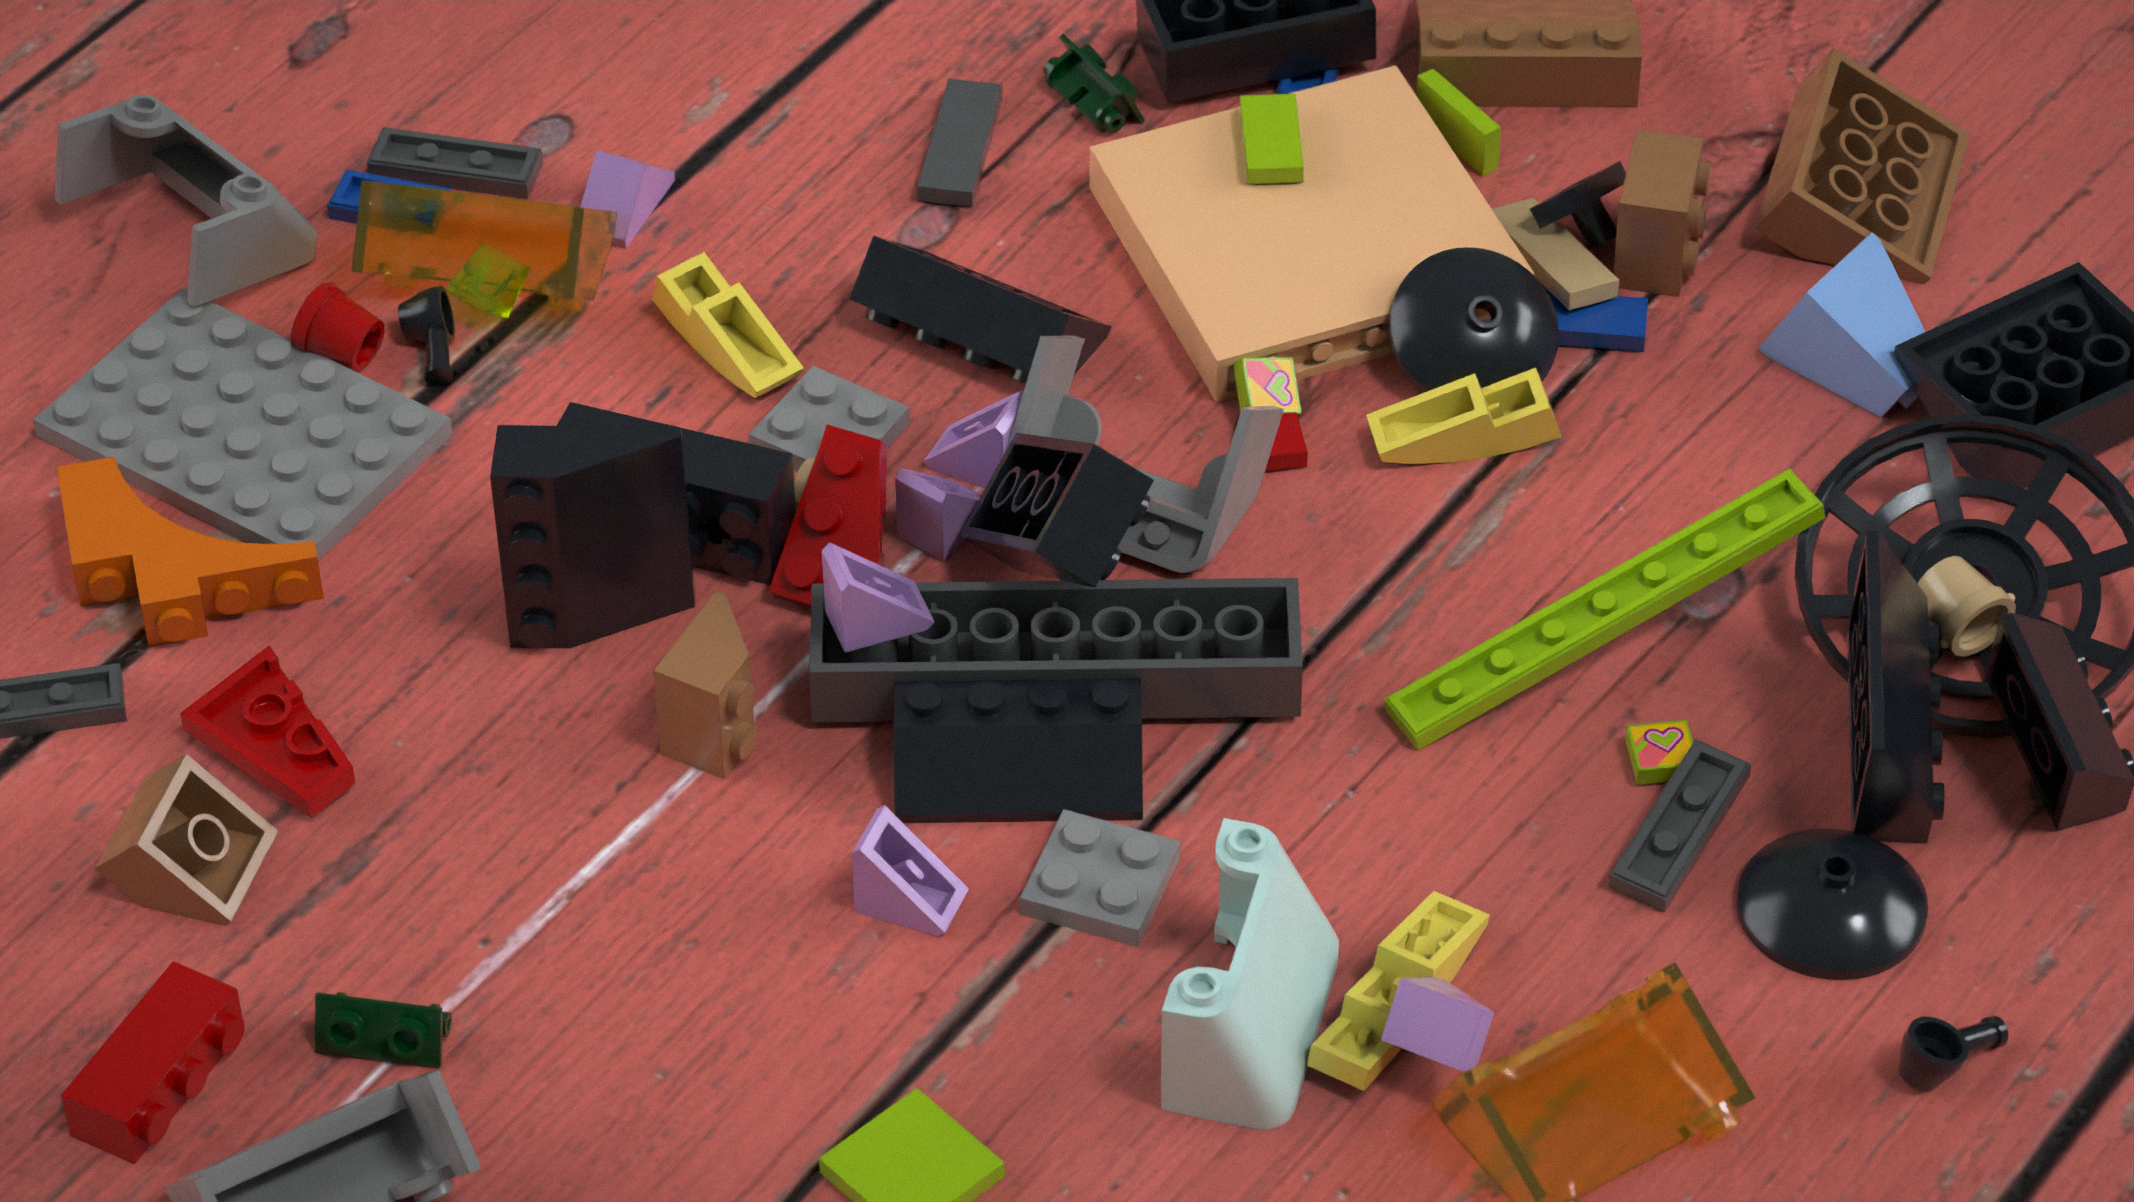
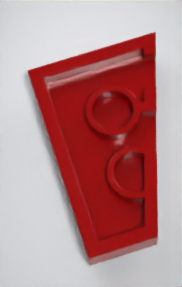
M828 424L826 425L768 591L774 597L811 608L812 584L823 583L822 550L829 542L885 567V555L882 553L883 517L886 516L887 445L883 441Z
M270 645L180 713L184 731L310 818L355 784L352 764L321 719H316L304 702L303 693L294 680L289 681L282 671L279 658Z

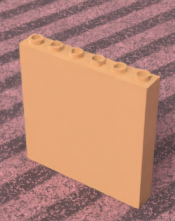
M1396 65L1290 93L1296 94L1304 165L1303 182L1247 184L1240 107L1089 147L1090 190L1216 403L1238 397L1233 363L1241 358L1293 357L1297 381L1393 354L1388 334V319L1394 295L1407 274L1417 264L1436 253L1463 247L1488 249L1510 257L1534 275L1533 270ZM1474 310L1476 317L1480 321H1492L1490 314L1486 310Z

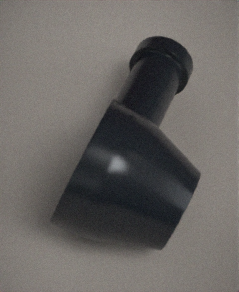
M441 285L423 290L398 306L399 323L404 338L406 340L426 343L427 366L424 368V379L432 386H444L453 380V369L450 366L449 342H453L455 339V323L448 294Z
M1998 1016L1986 1017L1980 1023L1959 1029L1938 1018H1916L1910 1023L1902 1039L1899 1061L1900 1076L1909 1086L1921 1091H1930L1955 1075L1964 1064L1970 1052L1984 1048L1996 1049L2004 1046L2008 1040L2007 1026Z

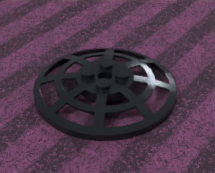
M1969 414L1931 417L1899 425L1869 439L1844 457L1821 482L1815 496L1824 505L1825 519L1799 533L1796 545L1794 578L1799 608L1812 639L1829 665L1847 683L1848 660L1838 651L1826 633L1821 619H1849L1866 531H1879L1917 584L1922 576L1936 563L1947 557L1960 556L1994 586L2001 587L2006 593L2014 594L2015 614L2056 625L2059 624L2042 617L2048 591L2080 583L2082 602L2077 626L2074 631L2064 626L2061 627L2070 646H2078L2086 662L2111 670L2092 689L2095 698L2102 697L2105 699L2134 669V628L2125 650L2091 638L2101 609L2100 577L2134 567V499L2125 486L2099 460L2069 440L2037 426L2003 417ZM1974 443L1996 445L2030 454L2045 462L2027 490L2014 484L1990 478L1954 477L1947 444ZM1923 448L1930 482L1916 485L1897 494L1882 505L1873 516L1844 494L1856 480L1877 465L1905 452ZM2066 473L2081 482L2106 506L2122 529L2127 540L2126 544L2093 554L2089 544L2075 524L2057 507L2049 503ZM1959 498L1990 499L2011 505L2015 509L2004 526L1987 520L1964 519ZM1935 502L1940 525L1926 532L1915 544L1889 528L1892 523L1907 512L1924 504ZM1829 513L1833 514L1858 534L1848 563V595H1814L1813 553L1821 527ZM2037 520L2045 524L2060 539L2073 560L2044 566L2037 551L2025 539ZM1940 631L1938 657L1937 659L1929 658L1930 674L1932 675H1938L1932 672L1931 670L1934 668V666L1937 664V662L1940 660V658L1943 656L1946 650L1952 652L1949 648L1944 649L1940 646ZM1993 643L1981 651L1969 655L1979 656L1985 673ZM1940 675L1941 693L1977 699L1994 698L1987 682L1963 681ZM1931 712L1932 728H1941L1944 733L1984 738L2012 736L2005 719L1995 721L1954 718Z

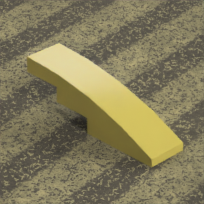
M1433 891L1378 945L1374 966L1345 994L1341 1015L1311 1044L1307 1066L1364 1091L1401 1050L1400 1047L1381 1040L1400 978L1436 977L1451 983L1487 927L1490 915Z

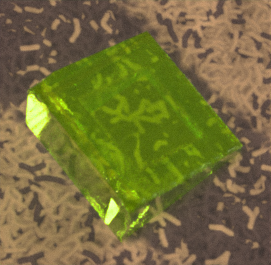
M482 244L450 281L446 292L484 312L508 319L531 267L488 245Z

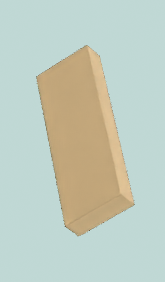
M1534 198L1492 208L1533 270L1534 276L1568 310L1618 297L1619 279L1558 221H1555L1539 229L1530 211V208L1539 204Z

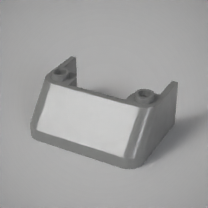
M135 95L123 102L58 124L54 200L59 204L68 203L151 172L212 218L192 226L187 303L191 306L202 305L311 262L315 258L318 235L316 228L271 183L168 106L161 103L157 98L150 95Z
M1040 336L1007 448L1016 433L1099 445L1102 434V421L1098 411L1087 401L1068 395L1085 339L1077 336ZM1274 405L1242 407L1228 454L1215 457L1205 466L1197 490L1135 468L1154 479L1147 493L1150 496V503L1142 519L1135 526L1128 527L1117 548L1125 554L1179 573L1199 571L1207 567L1257 497L1284 409Z
M436 1070L397 1081L180 1178L164 1187L171 1202H393L409 1196H413L415 1202H430L454 1190L450 1183V1178L470 1174L481 1169V1165L440 1071Z

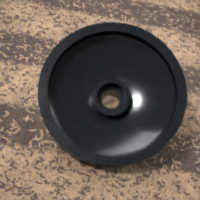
M1472 247L1444 250L1424 259L1403 279L1394 295L1389 311L1388 334L1394 357L1405 376L1422 393L1474 373L1481 388L1533 368L1537 369L1543 382L1556 358L1559 344V325L1548 293L1538 279L1520 263L1501 253L1488 249ZM1474 310H1486L1490 314L1492 321H1480L1476 317Z
M1822 828L1787 834L1761 848L1750 859L1741 874L1737 895V911L1742 927L1749 939L1763 954L1789 970L1814 978L1853 980L1870 977L1889 970L1912 953L1920 942L1925 930L1928 900L1925 887L1918 873L1897 851L1874 838L1857 832Z

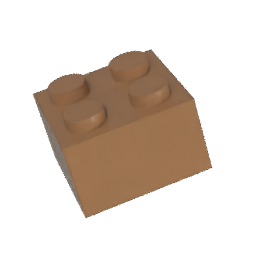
M1636 129L1619 203L1613 274L1619 279L1620 289L1679 297L1684 274L1695 275L1699 242L1691 240L1692 237H1703L1707 214V205H1703L1704 200L1698 199V195L1707 196L1711 174V163L1701 161L1704 138Z

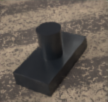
M1618 161L1530 208V211L1539 229L1571 214L1589 250L1617 236V229L1601 197L1624 185L1626 172L1621 162Z

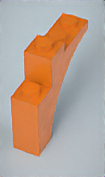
M115 456L56 466L80 606L139 596L148 646L208 636L205 619L324 599L314 540L282 544L242 543L207 536L179 526L151 509L132 491L117 466Z

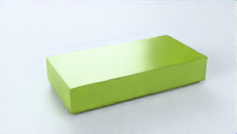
M1433 68L1418 75L1416 96L1451 149L1482 177L1498 170L1501 127Z
M1296 94L1241 95L1240 117L1247 184L1303 182L1304 165Z

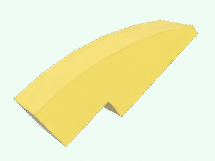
M705 252L657 275L652 296L653 302L691 347L735 386L752 397L757 398L803 373L804 367L742 285L737 283L730 287Z
M1536 368L1481 388L1474 373L1366 415L1382 462L1452 463L1488 458L1527 449L1562 437Z

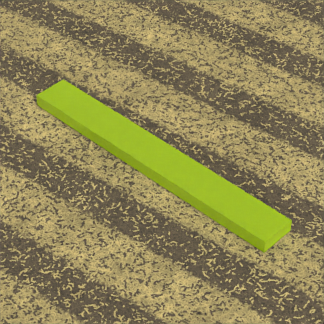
M1789 468L1384 698L1386 712L1419 751L1825 519L1824 505Z

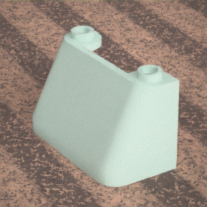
M1223 818L1216 840L1215 859L1220 868L1219 913L1215 922L1214 942L1227 944L1229 940L1235 945L1236 949L1229 971L1210 967H1194L1184 970L1175 976L1169 986L1162 1008L1161 1110L1253 1129L1269 1130L1282 1126L1290 1120L1295 1112L1308 1068L1307 1062L1311 1044L1317 1038L1338 967L1339 939L1275 834L1266 827L1254 823Z

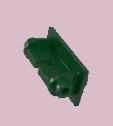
M1062 34L1059 38L1067 51L1059 58L1053 57L1049 59L1044 65L1043 72L1046 83L1071 105L1087 91L1088 93L1075 104V107L1101 132H1118L1123 127L1125 118L1129 114L1142 124L1145 119L1134 102L1140 95L1131 82L1120 72L1113 76L1109 75L1105 71L1107 68L1106 63L1090 45L1085 43L1079 48L1066 35Z
M317 992L315 994V1053L440 1068L442 1066V1037L448 1038L450 1034L452 1014L451 1012L442 1011L443 1008L439 1004L433 1003L430 1006L351 997L347 996L344 992H337L336 995Z

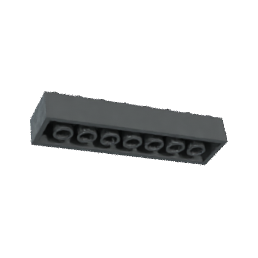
M1298 578L1099 580L1095 588L1066 581L915 582L934 620L930 628L926 631L849 652H844L825 612L824 584H812L809 657L812 722L894 721V682L1141 679L1142 718L1301 717L1303 665Z

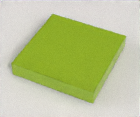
M916 1088L819 1158V1171L853 1202H972L1005 1177V1163Z

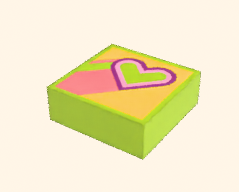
M1293 357L1241 358L1233 363L1240 412L1242 407L1274 405L1284 409L1283 413L1296 412L1297 415L1302 413Z
M1687 720L1626 726L1625 741L1637 785L1669 782L1693 744Z

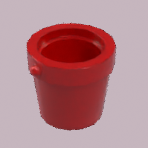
M322 283L307 296L300 307L290 334L291 345L304 352L310 351L329 358L353 371H361L368 366L377 354L383 341L385 324L375 315L347 297L346 293L336 287L335 283Z

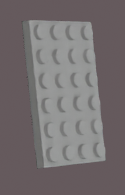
M182 288L33 419L36 437L83 461L115 456L117 466L127 483L245 543L282 544L314 540L318 561L453 435L450 417L329 358L310 351L304 352L292 346L290 339L212 301L193 307L187 303L188 290Z

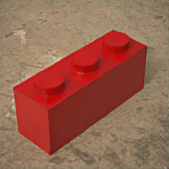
M173 961L61 1094L70 1136L135 1164L151 1144L158 1143L164 1137L171 1119L188 1099L195 1098L201 1092L208 1074L225 1054L233 1052L239 1045L244 1034L245 1022L242 1017L237 988Z

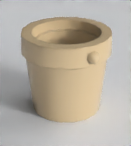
M1960 556L1947 557L1936 563L1918 582L1919 587L1928 598L1929 617L1933 622L1939 623V631L1941 632L1940 646L1944 649L1949 648L1955 656H1969L1988 647L1994 642L2000 616L2015 613L2014 594L2006 593L2001 587L1994 586Z

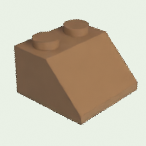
M715 591L653 670L661 755L725 779L740 759L744 760L752 753L758 738V727L754 725L753 700L755 685L751 683L749 653L727 596Z
M185 754L143 779L95 869L141 907L226 925L232 921L278 830L189 755Z

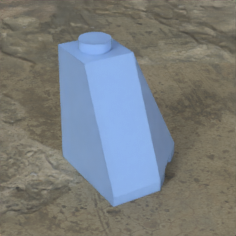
M1872 232L1805 293L1758 349L1766 357L1882 418L1897 402L1907 409L1919 397L1895 357L1894 351L1896 345L1924 333L1925 330L1881 240Z

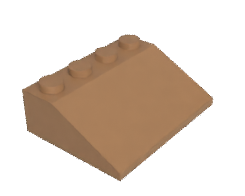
M1414 0L1417 74L1420 75L1433 68L1477 107H1638L1642 53L1639 21L1632 0Z
M1833 48L1797 86L1754 230L1800 258L1831 265H1837L1873 232L1881 240L1899 279L1925 284L1933 273L1970 133Z

